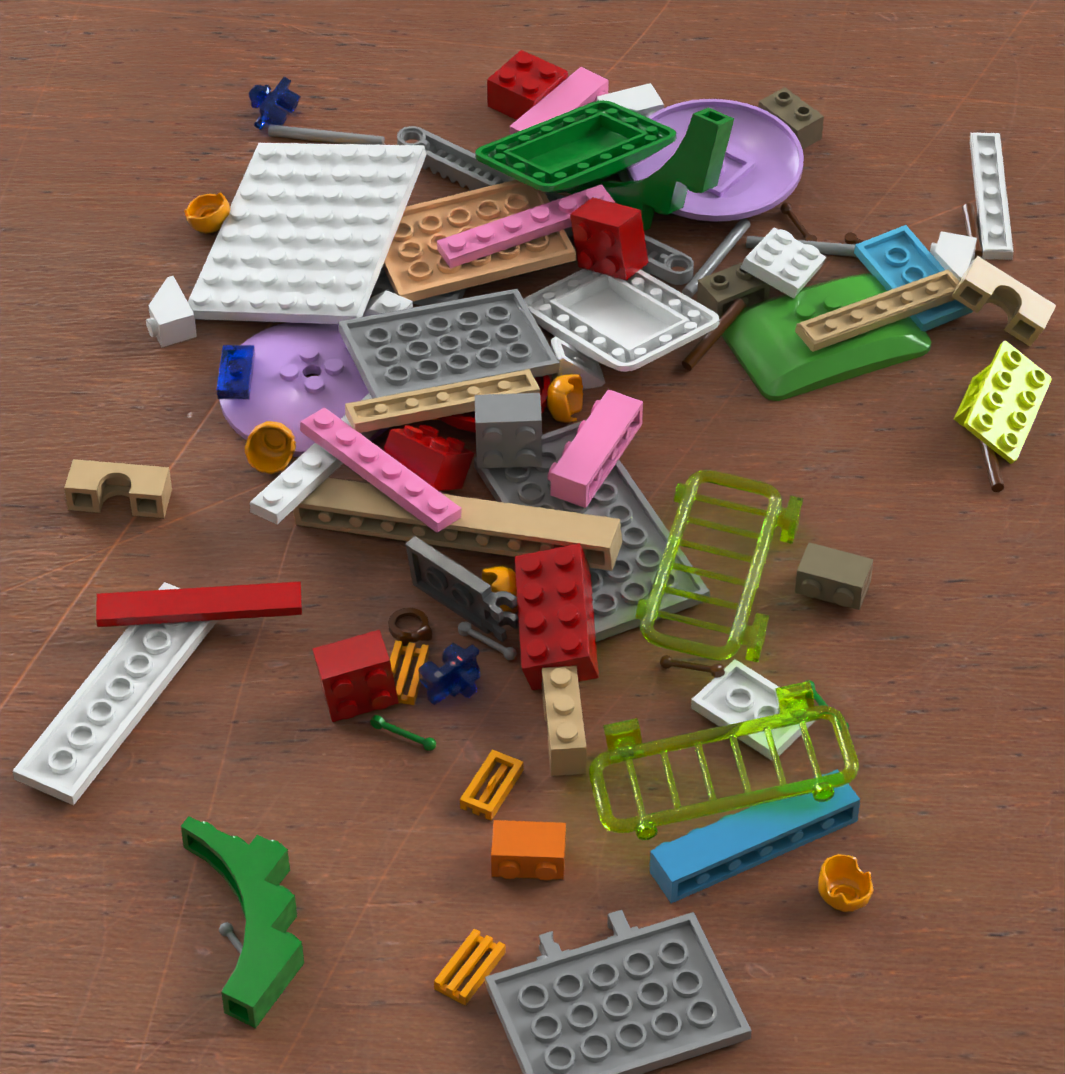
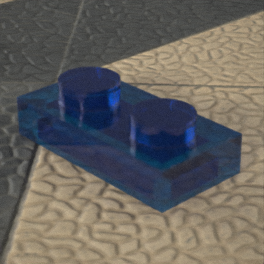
M223 345L216 390L218 399H250L255 361L254 345Z

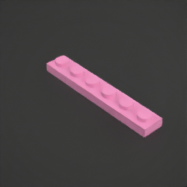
M601 184L437 241V250L447 265L453 268L572 227L570 214L592 197L613 203L615 201Z
M325 407L300 422V431L436 533L461 518V507Z

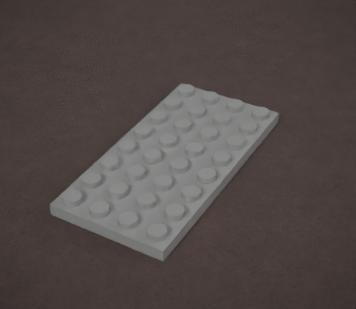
M582 421L542 434V466L477 469V457L474 458L475 469L497 502L620 519L622 545L613 570L590 568L596 642L709 601V589L620 460L617 461L586 508L550 495L549 469L554 462L558 463L566 443L573 441Z

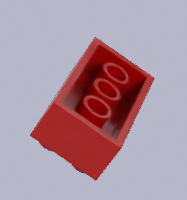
M581 544L515 556L521 667L531 690L542 689V668L577 666L578 682L599 678L590 565Z

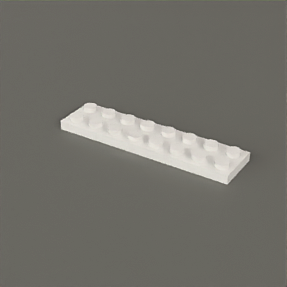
M164 582L158 590L180 588ZM218 620L129 625L14 768V780L74 805Z

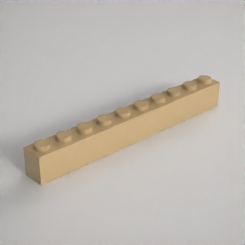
M327 478L293 510L296 525L409 541L416 536L423 542L431 545L513 557L580 543L590 568L609 571L613 570L622 545L620 519L449 494L443 495L462 508L461 518L436 533L372 484Z

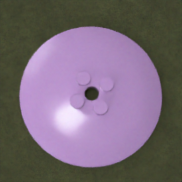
M699 99L677 103L650 115L648 118L674 129L677 139L651 157L627 169L631 181L642 180L659 170L674 155L685 137L693 113L709 107L732 117L734 122L718 185L703 193H695L688 190L684 207L672 212L673 214L696 220L731 221L764 213L787 199L801 179L804 156L800 141L795 133L782 120L768 111L738 101Z
M286 322L267 328L247 339L231 354L221 371L218 384L221 410L225 419L236 433L247 440L251 431L259 424L266 421L282 423L295 436L296 449L293 457H300L315 443L300 431V422L324 407L341 419L345 416L346 403L361 401L369 394L339 333V324ZM309 374H317V375H319V376H311V377H308V378L306 377V376L309 375ZM389 427L379 429L369 440L373 441L389 429Z

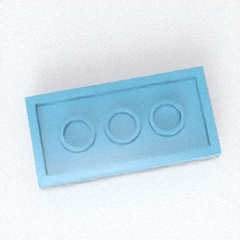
M907 225L855 245L854 254L887 291L945 270ZM953 300L909 317L921 331H927L972 313L973 310L959 301Z

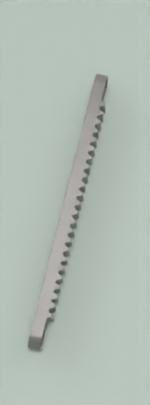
M408 126L397 133V145H424L427 155L422 165L423 169L426 170L430 167L433 174L440 172L441 177L444 179L449 176L452 183L458 181L462 188L467 185L471 191L516 180L476 160L474 153L422 128ZM410 139L418 140L416 143H407L405 141ZM545 192L549 202L565 197L558 193ZM572 227L564 229L568 238L573 236ZM645 235L649 263L641 270L674 285L688 283L693 278L694 261L692 258ZM679 266L684 267L686 270L679 272L673 271L671 268Z

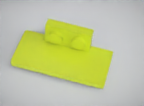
M1004 341L1000 344L992 363L972 378L954 420L1012 464L1020 454L1052 378L1007 341Z

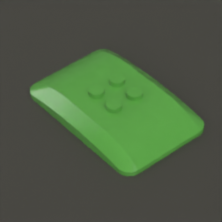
M871 273L839 278L805 287L795 298L783 294L749 306L739 314L721 335L759 392L766 399L772 401L788 399L927 354L931 347V339L925 331H921L910 317L814 352L795 332L797 323L886 292L887 290Z

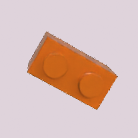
M494 820L491 848L492 877L564 880L566 823Z

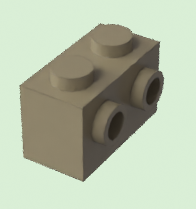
M784 87L759 101V108L775 115L791 128L800 141L802 149L822 139L824 116Z
M742 263L699 279L697 302L717 313L720 319L737 298L746 303V308L768 300L770 285L741 269Z
M809 542L797 569L795 593L860 610L871 583L873 559Z

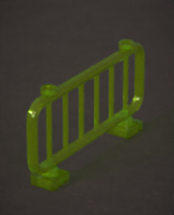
M714 470L697 471L689 477L686 485L682 483L677 484L674 502L679 503L648 600L639 599L635 618L641 620L640 631L643 638L657 647L721 661L734 656L742 644L747 646L745 660L758 663L766 638L769 615L756 612L753 625H747L775 527L782 528L780 541L793 544L800 519L803 498L790 496L787 508H783L782 497L779 491L770 484ZM712 483L765 496L769 500L767 510L696 493L700 484ZM696 500L764 516L761 531L757 533L690 517L693 502ZM691 523L758 539L754 555L749 556L683 540L682 536L686 524ZM679 546L750 562L751 565L746 580L674 563ZM671 570H679L744 586L739 604L668 587L667 583ZM668 593L737 610L732 628L660 611L659 607L663 595ZM656 617L730 635L726 645L715 647L659 633L654 629Z
M810 681L775 688L779 713L776 715L642 743L638 718L603 725L608 751L599 754L589 766V778L598 817L602 825L609 831L615 833L636 831L639 839L649 840L657 835L658 826L811 793L818 802L828 801L835 794L834 788L849 784L856 778L859 771V761L846 720L842 713L833 707L826 705L814 706L813 690ZM821 719L831 722L845 764V768L841 772L822 776L806 722ZM799 724L815 778L787 784L771 730ZM764 732L780 785L751 791L736 737ZM730 739L745 793L716 799L702 745ZM695 746L710 801L681 807L667 752ZM660 754L674 808L646 814L633 760ZM626 761L639 816L618 819L612 813L603 770L611 764Z

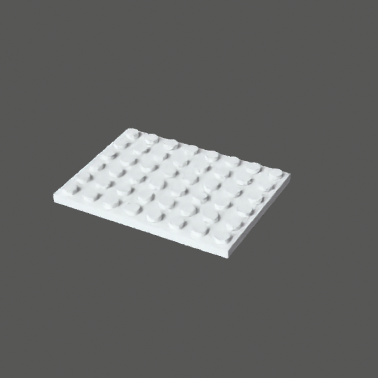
M258 143L232 201L230 213L220 228L188 300L195 319L339 324V321L362 317L427 155L424 145Z

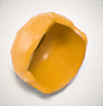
M221 192L217 195H199L189 203L184 213L189 225L195 231L204 234L213 233L220 230L224 220L228 217L230 205Z
M579 374L558 376L554 378L548 388L547 407L556 421L563 423L575 422L577 418H573L571 415L580 412L583 407L582 378Z
M266 421L255 426L249 434L244 448L249 464L262 473L273 474L284 470L290 463L296 449L295 436L288 427L279 422Z
M498 566L482 569V580L491 585L492 592L507 591L517 597L516 573L511 568ZM518 603L514 609L509 608L507 605H500V608L503 612L515 614L518 611Z
M837 854L828 857L821 866L818 877V891L828 905L842 912H853L868 904L874 891L871 873L869 871L864 873L859 869L856 857Z

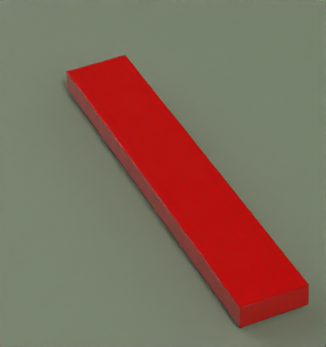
M301 581L97 594L96 602L97 627L302 615Z

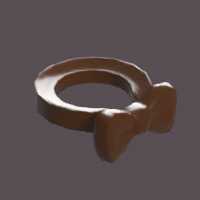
M402 608L390 616L388 621L389 632L397 641H402V646H407L409 642L429 641L432 639V630L429 626L428 617L423 611L415 608ZM405 616L416 617L422 622L419 630L411 633L399 630L395 624L400 618Z

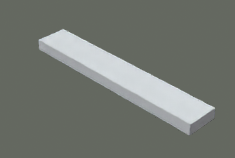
M970 133V150L980 243L983 253L982 259L1012 260L1014 251L1000 133Z

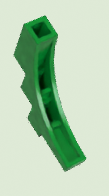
M709 107L693 113L686 135L674 155L659 170L647 178L627 182L600 180L584 188L567 193L572 195L602 184L615 203L641 210L643 228L646 231L651 228L654 212L668 215L683 208L688 190L695 193H703L718 185L734 118Z
M188 816L181 825L184 848L205 860L226 880L237 896L246 919L244 944L234 972L221 991L224 1013L256 1029L304 964L302 941L292 933L286 932L297 917L295 895L286 887L279 885L290 871L288 849L276 840H268L259 835H256L253 841L247 844L238 836H230L217 830L208 822H200Z

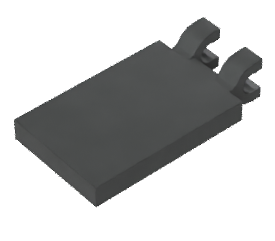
M416 536L406 543L414 586L486 634L493 632L494 636L502 643L507 639L506 630L502 626L510 625L514 629L519 627L518 616L511 612H503L499 607L500 605H507L509 608L514 609L517 606L516 596L507 591L492 592L491 585Z

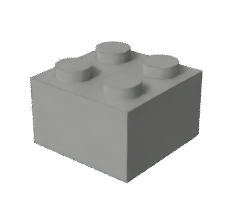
M540 393L475 395L477 469L542 466Z

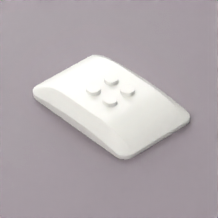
M582 269L524 298L536 322L548 332L575 347L577 351L593 360L623 372L636 370L705 335L719 325L717 313L641 269L628 280Z

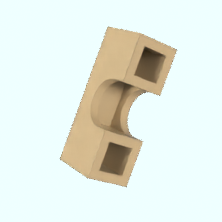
M979 256L974 259L965 271L951 296L976 313L986 303L998 305L1005 311L1008 317V323L1004 330L1028 346H1031L1045 329L1056 307L1049 300Z
M73 459L64 489L68 510L100 513L105 500L115 495H124L130 498L133 516L165 518L172 485L169 467Z
M577 666L542 668V700L544 718L547 721L551 776L586 774V739Z

